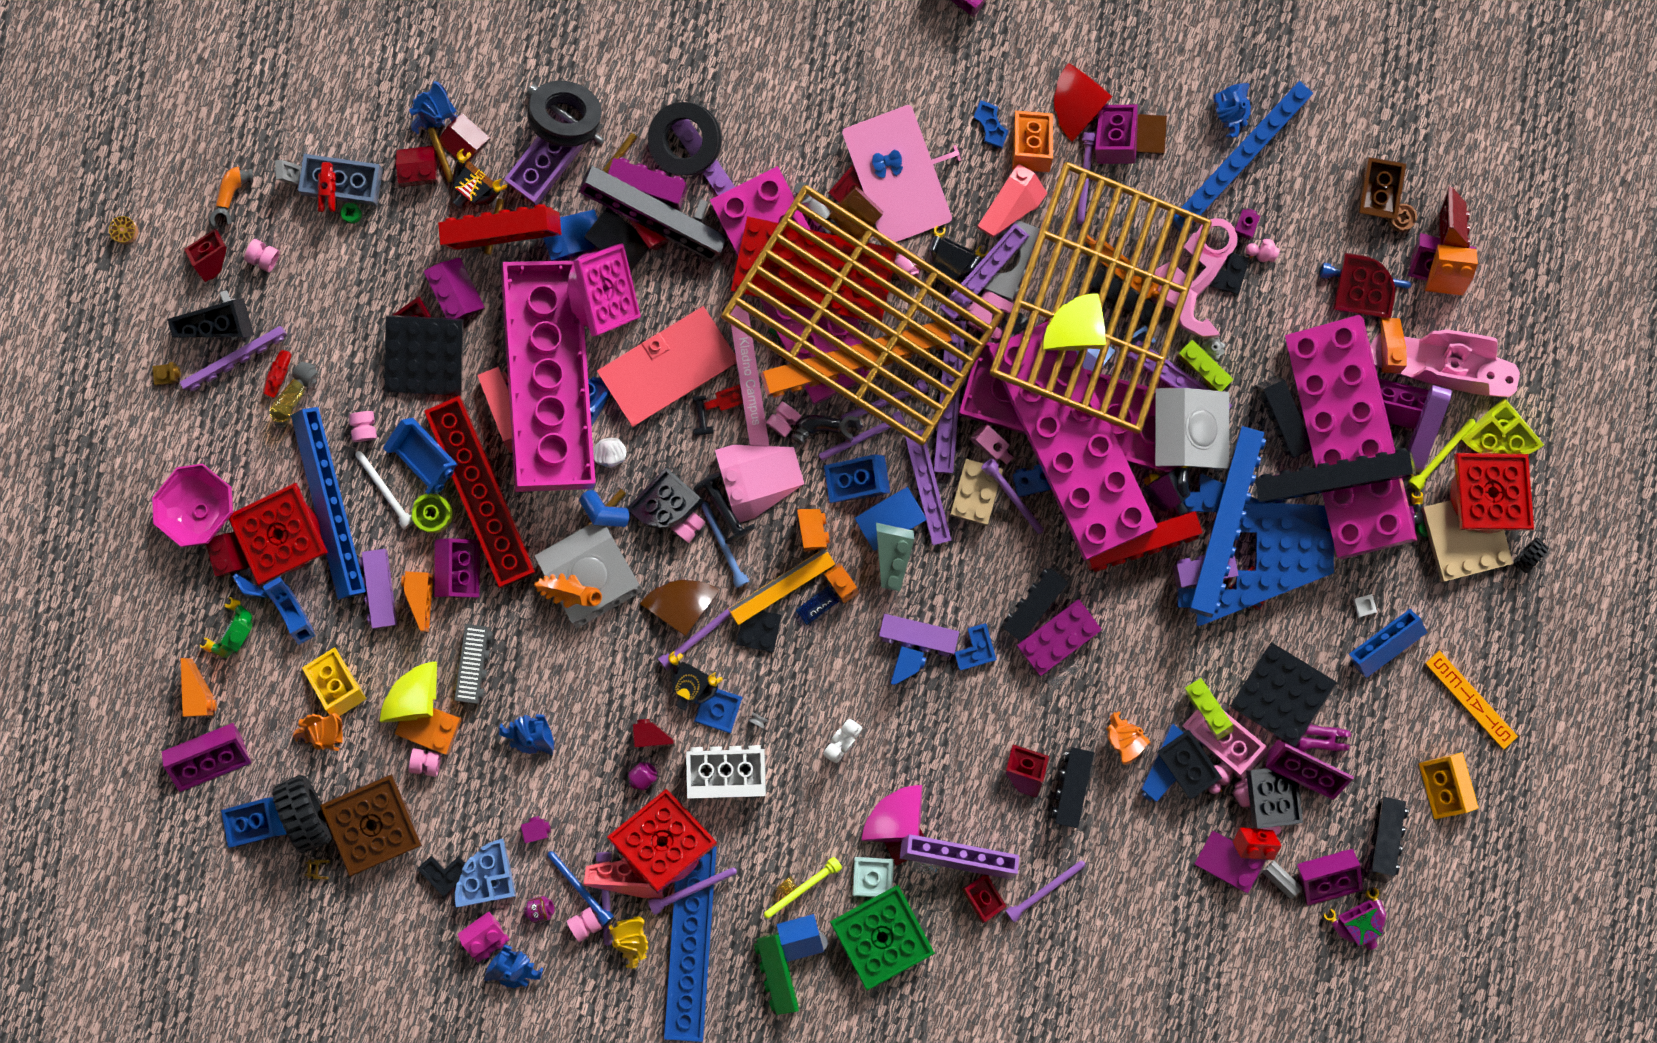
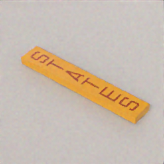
M1440 650L1424 663L1502 749H1505L1518 737Z

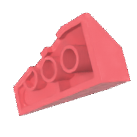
M1018 164L977 228L994 238L1009 228L1012 223L1022 219L1030 211L1037 209L1047 195L1037 175L1021 164Z
M625 858L612 863L608 861L586 866L584 886L640 898L663 899V890L657 894L645 880L638 877L630 869Z

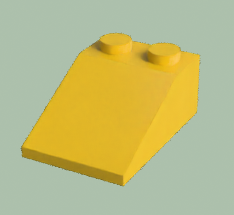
M335 647L302 667L329 715L335 713L341 716L367 699Z

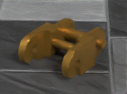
M308 860V862H305L307 864V874H304V876H307V878L313 876V879H329L327 876H319L318 869L320 863H330V860H314V862ZM312 864H316L315 874H311Z

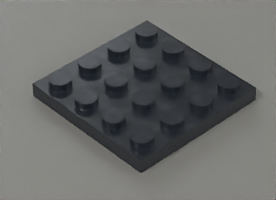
M386 315L385 392L461 396L463 319Z
M1271 642L1230 704V707L1296 748L1334 690L1337 681Z

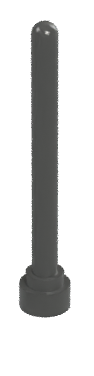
M532 84L525 96L530 99L538 86ZM556 104L548 107L570 124L579 122V120ZM597 133L592 138L599 145L604 143V139Z

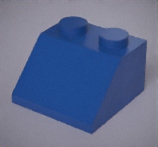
M901 646L890 685H896L919 672V669H923L926 658L923 657L924 653Z

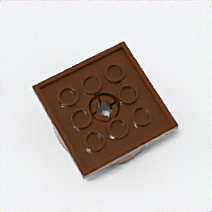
M393 774L320 805L349 877L422 846L412 822L410 809L401 796ZM370 820L378 822L377 828L374 831L368 827Z

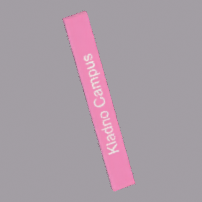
M736 305L730 315L751 327L749 313ZM731 325L749 443L754 446H769L753 338Z

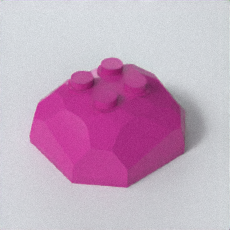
M204 464L177 467L152 497L153 524L180 547L208 544L233 514L232 487Z

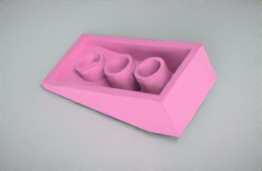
M1197 709L1184 723L1183 728L1190 730L1195 739L1218 760L1227 764L1233 770V773L1243 780L1247 776L1246 771L1252 770L1268 753L1266 745L1226 712L1225 714L1233 724L1234 731L1217 741L1208 728L1204 717Z

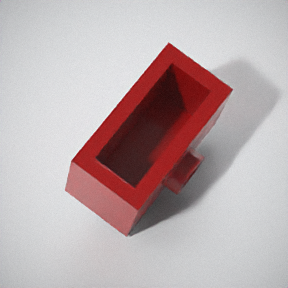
M1239 828L1232 841L1240 857L1249 859L1274 860L1282 847L1275 832L1267 829Z

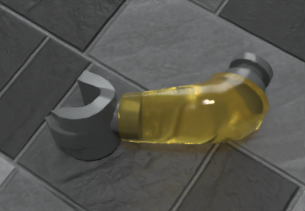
M300 362L293 371L292 376L294 379L271 405L270 418L274 420L276 427L284 428L288 425L291 413L306 391L305 387L311 388L317 384V380L314 377L318 371L313 364Z

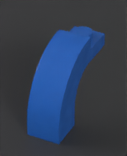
M281 577L263 586L265 592L281 613L290 635L297 644L300 645L313 638L315 633L305 612L290 587L284 583Z

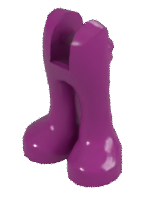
M1311 724L1304 735L1325 736L1328 739L1320 740L1303 737L1296 749L1302 752L1311 748L1348 751L1350 745L1335 743L1336 736L1351 737V732L1341 728L1322 727Z

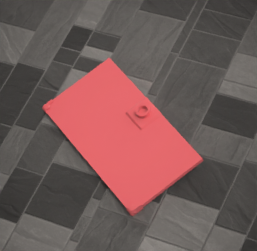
M702 306L597 370V373L630 425L635 427L658 411L736 365L737 361L735 353L705 307Z

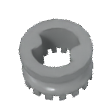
M752 713L753 718L749 719V721L764 729V723L768 720Z

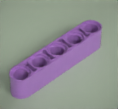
M1432 385L1428 392L1407 451L1413 453L1416 472L1422 473L1451 398L1452 391Z

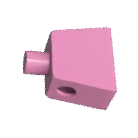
M981 425L969 439L994 460L1001 459L1005 464H1008L1014 457L1007 450L1010 445L989 425ZM995 443L997 444L996 450L993 448Z

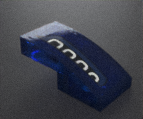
M827 586L797 608L796 612L805 624L809 625L840 602L832 589Z

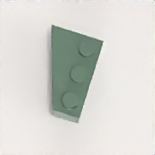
M876 523L881 588L900 591L914 543L913 530Z

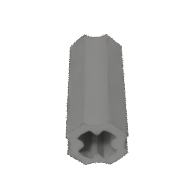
M1271 861L1262 871L1290 899L1294 898L1302 889V886L1275 861Z

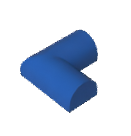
M588 490L581 495L579 502L593 525L627 526L629 521L627 508L605 506L595 490Z

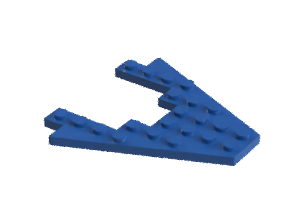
M1200 474L1199 492H1190V496L1183 501L1188 510L1187 512L1217 513L1225 484ZM1250 496L1249 503L1244 504L1243 511H1246L1244 521L1239 522L1238 529H1241V532L1256 533L1255 571L1238 570L1239 576H1236V590L1225 589L1223 595H1219L1217 601L1221 603L1218 614L1214 613L1212 618L1196 614V626L1209 623L1333 574L1334 542L1332 533L1267 503L1262 504L1258 499ZM1178 588V608H1190L1195 588Z

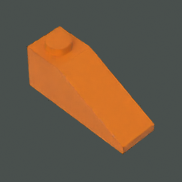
M1381 317L1382 373L1401 374L1407 367V350L1400 318Z

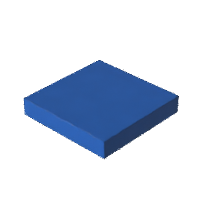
M717 689L715 697L699 705L694 722L731 734L743 697Z

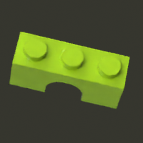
M1193 340L1177 354V357L1189 369L1195 370L1203 378L1204 383L1212 391H1223L1234 380Z
M1202 678L1185 687L1187 697L1195 709L1200 711L1217 741L1234 731L1232 722Z

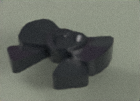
M1022 313L1018 314L1010 338L1026 329L1028 319ZM1003 318L1001 322V327L1003 328V331L1005 330L1007 324V320L1005 318Z

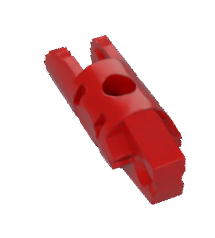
M322 162L321 173L318 174V212H324L325 198H328L329 211L335 212L336 173L333 172V164Z
M286 350L279 351L267 374L263 394L273 398L276 396L289 369L288 365L292 357L291 352Z

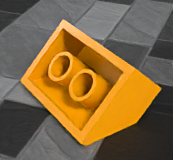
M1463 752L1419 763L1434 819L1464 814L1479 808Z

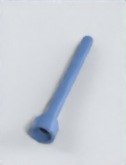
M703 502L701 507L734 574L733 583L736 588H739L750 581L747 575L740 571L728 544L725 543L723 533L709 504Z

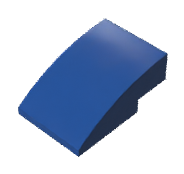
M906 487L860 514L855 520L872 549L876 551L878 550L876 523L911 530L926 521L927 518L909 488Z

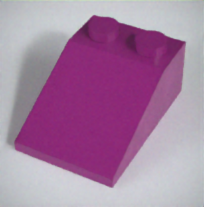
M1138 104L1106 105L1099 112L1095 146L1097 164H1135Z
M1212 830L1194 864L1239 890L1248 893L1266 860L1241 858L1232 840Z

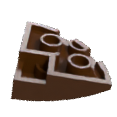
M676 580L655 588L640 604L684 636H687L720 590L698 580Z

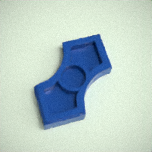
M980 100L973 119L980 122L985 130L984 143L1002 149L1009 131L1002 127L998 121V107Z

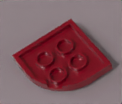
M1344 252L1333 309L1391 318L1395 301V284L1389 271L1382 263L1371 257Z

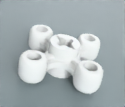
M848 719L832 737L831 744L828 745L823 753L824 756L830 761L838 763L844 753L846 754L854 745L855 738L862 731V727L852 719Z

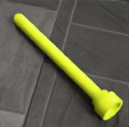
M1469 419L1420 475L1413 476L1408 481L1409 485L1420 492L1425 487L1427 477L1475 425V420Z
M835 857L830 858L826 862L825 868L765 911L764 917L767 919L772 917L828 874L838 873L842 870L839 861Z

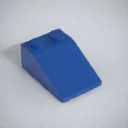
M595 209L560 217L562 235L544 238L551 261H563L597 249L584 239V236L598 219Z
M873 454L824 465L829 503L870 498L890 493L886 460L883 455Z
M273 797L221 810L228 848L287 835L280 821Z

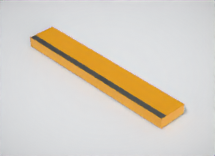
M826 548L731 606L728 610L737 625H740L835 565V562Z

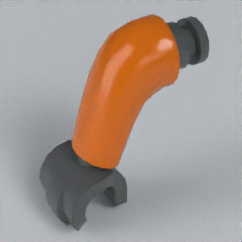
M234 167L225 173L218 192L217 209L209 217V225L212 229L216 226L214 218L218 214H223L226 217L227 225L232 224L231 216L227 209L230 207L235 191L241 188V184H245L247 181L253 183L252 169L245 172V169L239 170V167Z

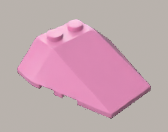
M730 445L715 450L731 508L739 523L756 518L804 485L794 447Z

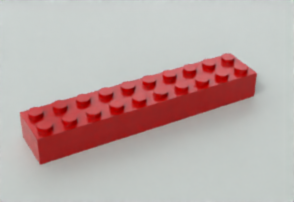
M457 396L425 410L424 412L437 443L457 463L453 470L452 478L498 586L504 588L536 574L537 572L463 399Z

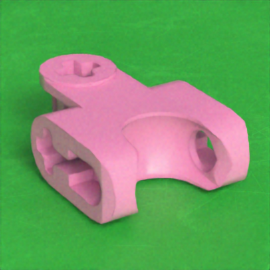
M984 290L981 298L1001 311L1011 313L1014 304L987 290ZM971 301V305L969 304L965 309L987 324H990L992 313ZM968 321L967 324L969 326L975 328L976 330L982 333L985 332L972 322ZM996 327L991 337L1000 339L1002 331Z

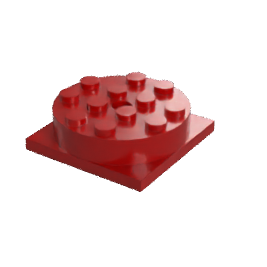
M1454 454L1455 475L1451 483L1450 497L1454 511L1459 517L1460 530H1475L1481 533L1534 530L1528 454Z
M293 483L233 512L229 517L230 524L257 585H262L285 573L296 571L304 567L308 562L328 553L320 536L318 519L312 509L306 504L297 483ZM279 530L285 531L281 539L278 537Z
M667 789L607 836V840L626 859L630 869L638 877L645 880L657 894L670 883L677 882L688 876L695 869L699 860L717 845L716 840ZM663 842L667 843V847H661L658 845Z

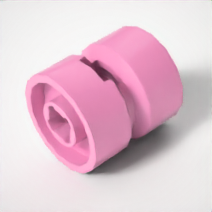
M253 239L246 250L244 261L252 265L258 264L260 269L269 273L273 270L280 251L271 246L266 247L265 243Z
M782 401L776 408V414H772L766 421V424L786 438L792 430L791 425H795L802 416Z
M373 411L349 414L350 426L354 428L351 430L352 442L377 439L376 428L372 426L375 423Z
M693 512L682 523L670 529L690 543L695 537V531H699L706 522Z
M413 748L409 763V773L421 774L424 772L427 776L437 777L441 753L434 751L426 753L425 750Z
M591 907L582 911L580 917L575 915L567 920L569 928L578 942L588 938L590 932L594 934L603 929L598 922L599 919Z

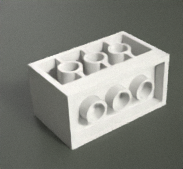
M761 745L749 746V750H742L741 746H729V750H722L721 746L710 747V751H703V747H690V751H686L687 798L766 796L765 749H761ZM744 763L751 767V771H748L747 775L744 774V771L740 770ZM725 764H728V767L731 768V771L728 772V775H725L724 772H721V768H723ZM705 765H708L709 768H712V772L709 773V776H706L705 773L702 772V769L705 768Z

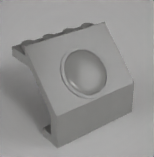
M1190 388L1156 389L1155 466L1157 468L1186 466L1213 468L1215 471L1229 469V392Z
M591 523L535 555L544 575L548 576L549 579L551 574H554L557 580L560 573H563L567 580L570 575H575L581 585L595 587L601 592L602 600L597 606L591 607L576 604L565 608L563 600L560 601L576 629L643 591L607 526L593 525Z

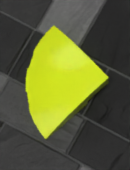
M1082 295L1064 304L1053 315L1054 317L1046 328L1043 340V350L1081 351L1082 349H1102L1106 345L1099 295Z
M1505 398L1493 406L1462 438L1473 450L1478 453L1530 454L1544 446L1538 436Z
M436 661L414 667L395 682L384 700L380 714L381 723L433 717V700H436L437 685Z

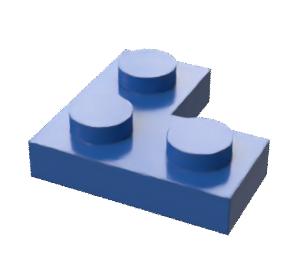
M984 623L967 628L972 647L954 653L959 671L997 660L987 624Z

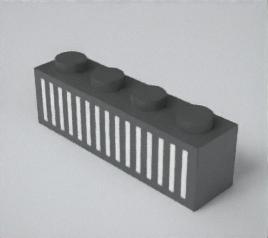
M465 624L455 701L480 704V700L484 699L485 689H482V683L487 679L485 662H489L490 651L487 648L488 643H491L493 638V631H490V627Z

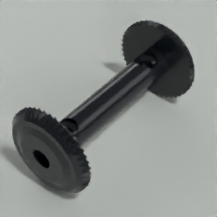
M717 472L700 481L693 491L698 492L704 488L706 489L733 533L730 538L725 540V543L732 544L747 536L754 530L755 526L751 524L744 529L742 528L715 484V481L722 477V474Z

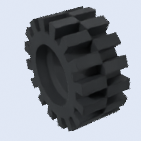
M1536 537L1520 552L1513 563L1524 573H1527L1544 557L1549 547Z

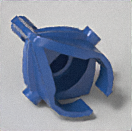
M436 81L432 83L428 93L422 92L417 95L413 100V108L409 109L411 116L418 114L411 124V129L416 134H419L418 128L420 126H423L425 130H428L429 127L441 128V126H446L444 123L445 119L449 118L452 122L458 117V115L454 114L457 111L450 102L447 91Z
M1249 83L1235 84L1217 94H1213L1214 103H1217L1216 113L1222 123H1225L1224 128L1229 127L1230 133L1226 135L1227 138L1238 137L1239 126L1248 125L1247 119H1249L1251 114L1250 101L1247 99Z
M536 714V719L528 715L518 717V719L514 720V723L510 722L508 729L504 728L502 723L500 724L499 736L514 739L510 741L511 748L517 747V750H520L522 753L531 754L543 751L553 755L554 739L545 715Z
M504 944L502 950L489 964L484 977L485 981L498 980L501 985L516 988L523 986L526 988L529 983L527 979H541L543 968L541 967L538 971L534 970V963H529L530 959L526 954H523L521 951L512 952V947Z

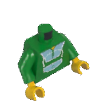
M229 597L231 599L230 605L225 603V607L235 611V615L220 640L215 644L210 639L204 638L207 641L204 646L200 645L205 651L212 652L223 658L238 652L253 624L251 613L240 605L239 600Z

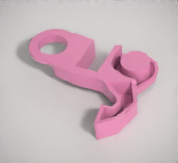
M1218 218L1210 219L1212 221L1210 229L1213 227L1224 228L1229 234V242L1226 247L1220 250H1213L1205 243L1199 263L1205 269L1194 281L1192 280L1179 319L1182 329L1204 339L1219 337L1220 333L1208 319L1200 322L1194 318L1196 299L1217 276L1228 255L1234 251L1238 238L1232 224ZM1203 225L1200 226L1197 233L1192 234L1184 246V250L1191 256L1194 254ZM1170 262L1157 268L1154 275L1165 279ZM1178 267L1172 282L1183 286L1186 274ZM1161 285L1159 286V289H1158L1159 292H1160L1161 289H1162V286H1161ZM1169 289L1164 306L1175 310L1180 293ZM1154 297L1150 298L1153 303H1157V299Z

